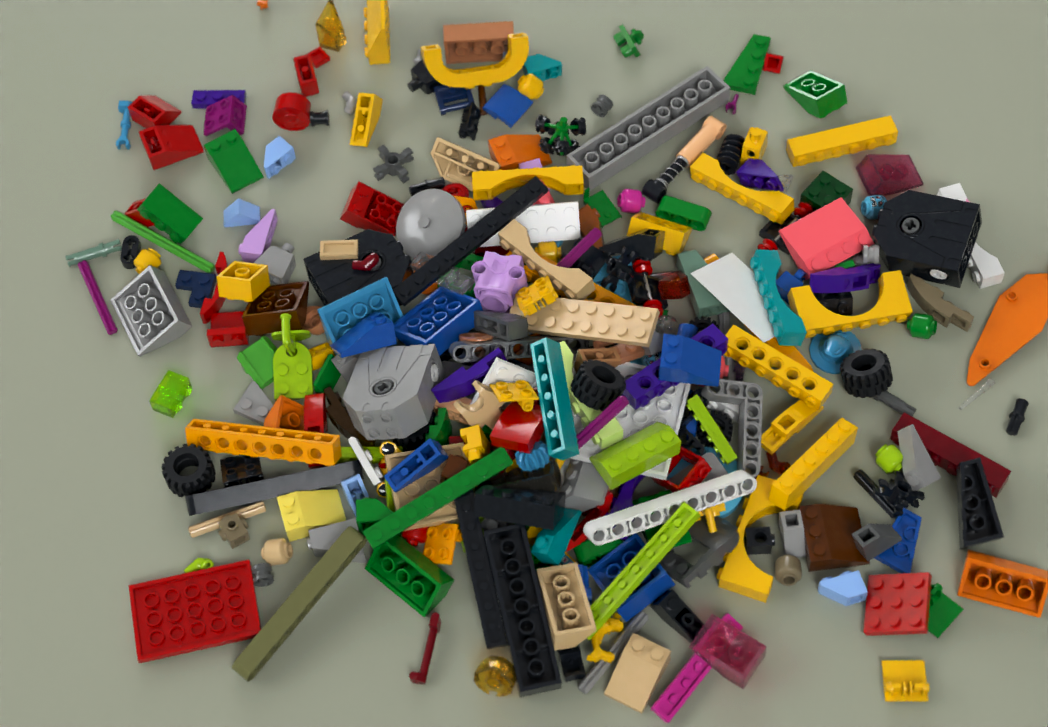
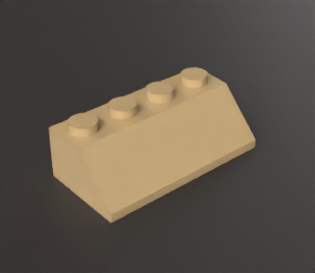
M577 562L536 569L554 651L576 647L596 631V625Z

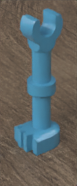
M119 101L118 104L119 112L123 113V120L120 123L122 128L121 136L116 141L118 150H120L122 144H126L127 150L131 147L128 140V131L131 128L128 106L132 103L131 101Z

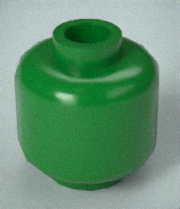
M915 313L912 319H908L907 330H910V334L914 338L930 339L936 333L937 321L934 320L932 315Z

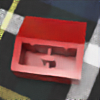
M155 95L139 96L128 106L132 120L146 129L155 125H170L182 113L179 109Z

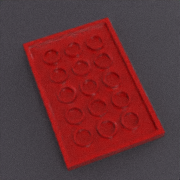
M250 559L129 585L138 662L144 663L253 639L261 630V623Z

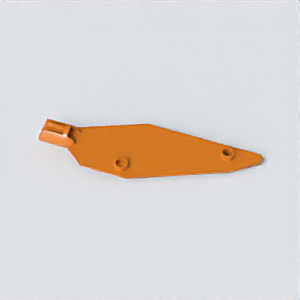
M1048 273L1026 274L999 296L969 360L967 384L969 386H975L1042 332L1048 319Z

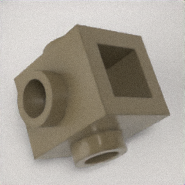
M237 513L227 515L219 522L220 530L218 533L223 542L227 540L232 549L250 540L247 531L249 527L243 517L239 518Z

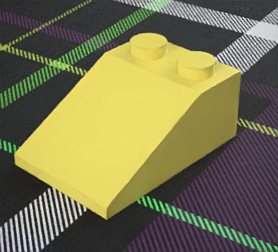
M338 489L296 491L277 497L289 542L309 537L308 530L346 521Z

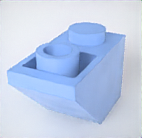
M278 136L266 145L264 170L268 179L278 174L281 169L296 159L294 148L281 136Z
M859 570L854 572L846 571L834 578L832 576L825 577L819 582L818 586L819 594L844 606L865 601L868 593Z

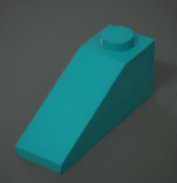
M565 508V514L554 530L542 529L538 533L531 553L543 564L560 565L582 512Z

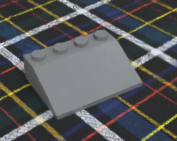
M151 265L110 300L138 356H143L180 338L193 327L164 271Z

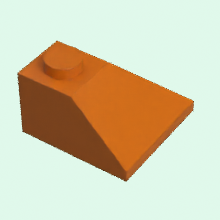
M283 395L279 396L264 420V427L304 431V406Z

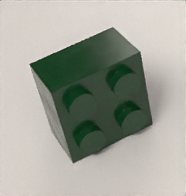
M822 171L801 193L800 202L810 204L813 212L840 197L848 205L852 199L853 188L827 172Z

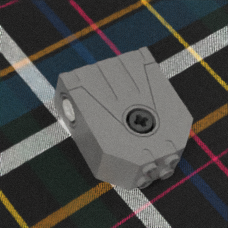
M435 344L383 347L360 353L342 399L354 427L367 440L405 439L429 423L436 402V397L431 389L442 382L445 376V370Z

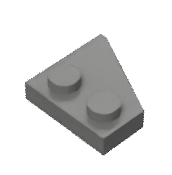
M252 380L233 410L234 413L264 426V420L273 404L258 384Z

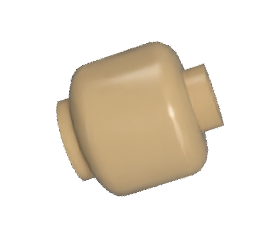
M284 538L270 539L265 542L264 548L261 549V556L271 566L283 565L292 558L293 548L291 543L287 542Z

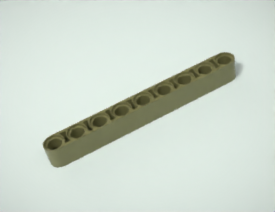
M352 526L344 530L234 661L232 669L248 682L258 674L364 547L367 539L363 534Z

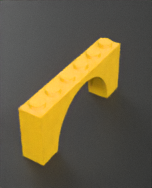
M901 270L881 274L878 278L879 295L877 303L871 310L861 315L844 316L828 310L816 299L810 285L791 288L787 294L791 310L802 318L807 332L805 338H812L816 334L822 333L830 335L839 330L848 332L857 327L866 329L875 324L883 326L892 321L901 323L907 321L913 312Z
M758 475L756 478L757 487L749 498H745L742 507L745 510L744 514L739 515L736 526L740 536L739 542L731 553L724 555L723 561L726 563L724 568H719L716 579H719L720 588L766 603L774 577L761 571L748 557L744 547L745 528H749L755 521L764 516L780 513L784 510L768 500L771 486L776 480ZM804 493L786 511L798 510Z

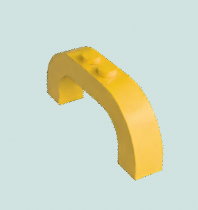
M525 32L508 34V52L502 61L493 65L450 69L443 64L441 47L438 44L421 46V55L427 70L438 82L449 87L472 89L476 85L491 86L493 85L492 83L505 81L517 74L526 62L529 52V39Z

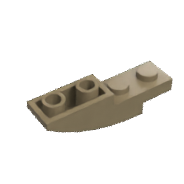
M912 274L909 276L907 288L923 311L928 315H932L934 320L946 328L952 323L968 332L972 326L974 316L954 306L950 301H945L943 299L945 292L941 291L938 287L930 285L920 277Z

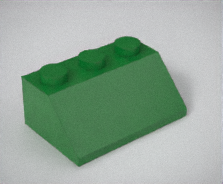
M160 183L137 209L143 218L152 221L157 229L166 232L172 241L182 244L203 220L200 215Z

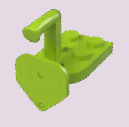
M287 313L280 315L282 331L271 333L273 340L282 341L283 343L276 350L273 357L275 401L281 395L291 400L305 399V395L314 394L312 356L303 344L298 343L310 338L311 333L308 330L290 331V319L292 316Z

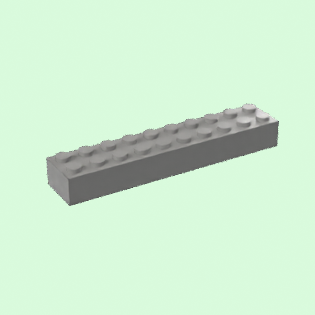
M706 66L567 155V166L582 165L584 186L586 188L590 187V190H592L727 103L730 98V87L714 71Z

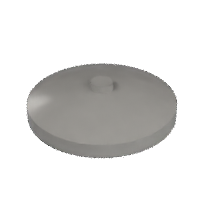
M427 189L413 195L402 207L396 224L397 239L401 242L403 251L421 262L431 260L465 233L466 217L464 209L453 195L444 190Z

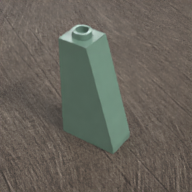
M696 250L684 251L677 255L676 266L696 316L701 319V316L709 317L724 312H731L690 274L708 264Z

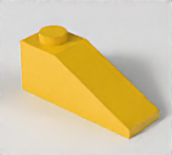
M358 93L350 139L351 146H368L381 114L383 99L379 96L369 93Z

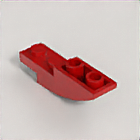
M324 393L305 395L304 431L327 434L328 427ZM313 463L308 464V467L314 469L325 467V465Z

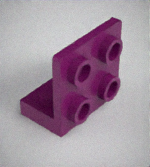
M234 95L209 105L206 108L203 134L209 136L227 127L231 131L236 129L239 135H243L247 106Z

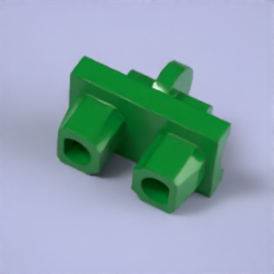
M622 24L619 26L621 31L613 37L618 46L627 42L626 45L620 48L625 58L632 54L637 58L640 56V53L635 43L638 45L642 44L641 40L644 38V34L641 30L632 29L629 35Z

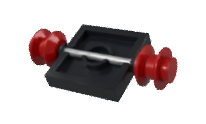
M800 202L798 207L794 208V215L791 214L782 225L770 220L759 231V236L764 240L763 244L758 245V250L778 251L780 249L789 255L790 252L779 230L812 213V206L808 203Z
M638 259L632 266L634 271H631V275L634 278L628 284L632 302L643 304V307L658 308L660 311L658 318L663 315V310L665 311L668 307L662 279L650 276L653 272L650 261Z

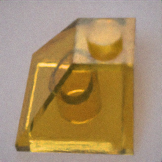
M328 0L315 24L319 45L321 48L339 52L346 43V36L333 0Z

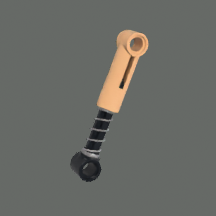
M709 116L703 123L702 128L676 155L675 162H672L670 167L665 169V173H662L663 175H660V178L650 179L646 182L642 189V195L659 204L662 197L667 193L669 183L673 182L674 178L679 176L681 171H684V167L689 168L715 139L719 140L725 133L727 125L715 117Z

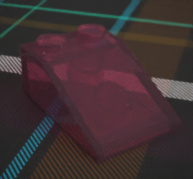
M867 154L856 166V170L869 196L883 195L886 197L920 187L924 184L910 155Z
M713 614L689 646L693 652L720 675L744 689L764 659L767 647Z

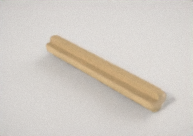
M258 501L195 524L188 528L190 536L194 538L219 529V522L227 515L237 513L239 518L247 519L265 512L266 507L263 501Z

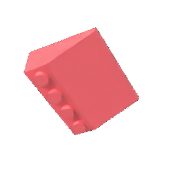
M842 197L779 230L798 270L802 269L806 272L805 276H803L805 280L810 279L811 273L827 270L861 252L863 245L870 247L874 244L867 228Z

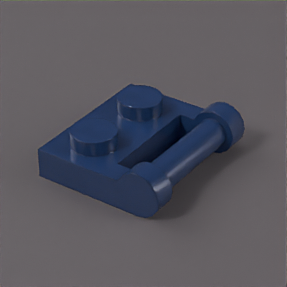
M446 85L433 87L441 116L446 115L447 112L464 109L467 106H471V102H474L471 89H465V87L454 88ZM466 98H467V100H468V101L459 102V103H455V104H450V105L444 106V103H449V102H453V101H457V100H462V99H466Z

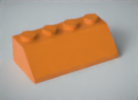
M968 550L957 596L1041 618L1048 594L1047 570Z

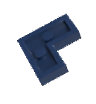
M180 270L175 286L176 289L192 291L188 302L189 306L202 308L204 298L211 299L217 277L216 274Z

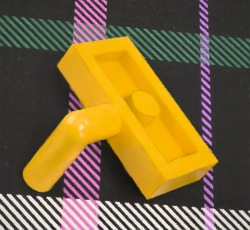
M724 503L698 511L701 516H706L709 533L717 531L714 517L719 516L721 511L726 510Z

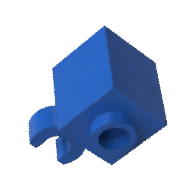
M799 269L794 276L785 271L776 280L777 290L781 298L788 305L787 294L790 289L804 285L802 282L805 280L803 276H805L806 272L802 269Z

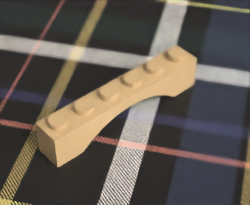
M515 219L498 233L499 243L503 249H509L513 255L522 256L526 266L531 270H536L540 277L549 276L552 286L558 291L562 290L568 299L585 300L595 290L593 279L581 269L559 267L542 259L531 246L527 228Z

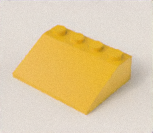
M367 0V7L364 8V17L367 18V21H364V28L367 31V34H364L365 44H368V47H365V57L369 58L370 65L391 63L388 1Z

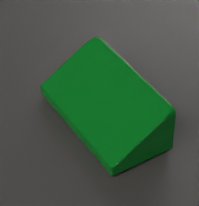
M332 354L328 355L313 383L316 394L324 393V389L331 387L333 390L341 376L331 361L334 358Z

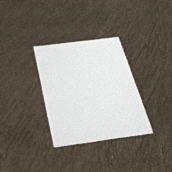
M730 253L690 273L762 342L765 343L775 337L772 323L769 322L767 309L764 307L763 297L760 295L758 283L755 281V274L735 254Z

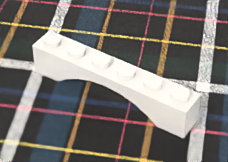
M960 183L939 188L937 196L964 202L967 200V196ZM975 242L967 266L972 271L974 282L978 284L980 289L1000 284L1005 272L998 258L986 252Z

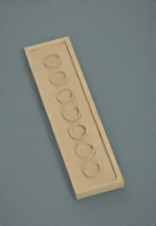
M514 297V304L509 312L527 318L528 333L650 347L660 314L658 308L557 298L555 302L547 305L544 298H542L546 307L539 300L537 302L541 310L537 308L538 311L531 316H524L519 308L516 297Z

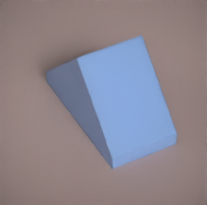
M239 198L223 211L224 228L254 225L261 220L260 207Z
M360 474L341 482L344 496L355 517L356 500L369 497Z

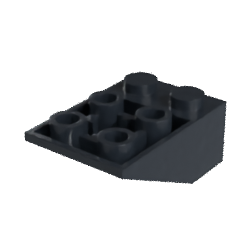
M646 228L610 241L599 247V251H604L606 255H616V253L621 254V250L625 246L629 249L627 256L632 251H635L638 254L637 257H641V260L652 261V259L663 253L665 231Z

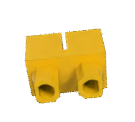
M479 424L460 429V436L465 443L462 451L471 465L491 453L490 442Z

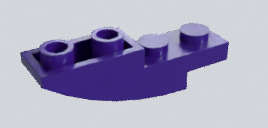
M870 263L849 269L837 267L811 273L809 285L813 293H842L869 289V284L878 283L881 265L879 263Z
M499 347L468 370L462 366L433 387L431 391L439 403L449 402L477 392L472 383L475 380L483 382L496 357L507 361Z

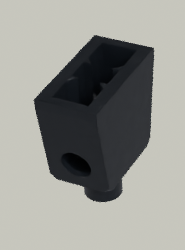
M423 59L411 69L412 81L407 83L411 92L420 88L428 95L434 92L433 87L443 85L433 78L427 70Z

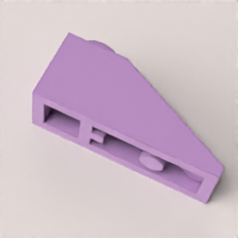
M271 209L244 237L243 244L239 245V254H241L243 262L254 263L270 247L278 222L275 209Z

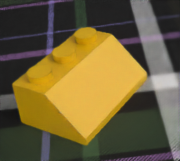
M639 212L631 217L627 235L646 228L665 231L663 250H666L665 253L676 256V254L683 252L692 232V227Z

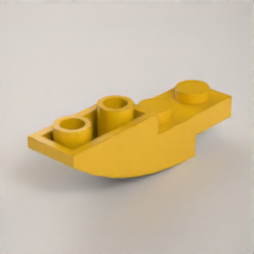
M802 400L797 401L771 423V427L761 435V447L773 455L792 435L798 434L813 420L824 407L822 406L817 410L816 408L809 407Z

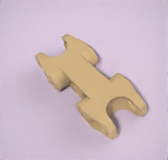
M475 380L472 385L479 393L477 401L467 405L457 400L453 405L471 426L479 424L482 429L486 424L493 430L504 411L501 407L506 402H499L490 386ZM543 433L539 441H543L546 438Z

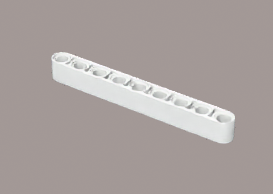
M737 470L591 520L584 525L583 533L593 544L603 545L666 523L684 502L698 512L750 494L756 489L757 481L744 470Z

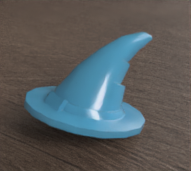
M839 330L830 335L816 334L811 340L809 353L811 360L817 368L826 373L841 374L840 364L843 362V359L848 357L850 353L862 350L855 334L850 331L842 332V330Z

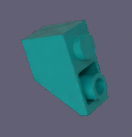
M535 54L527 57L522 70L525 76L531 73L540 80L545 81L562 76V63L544 55Z

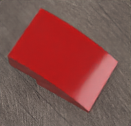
M512 401L503 411L490 434L492 446L530 454L535 442H539L544 431L540 405L534 404L531 411L525 412L517 401Z

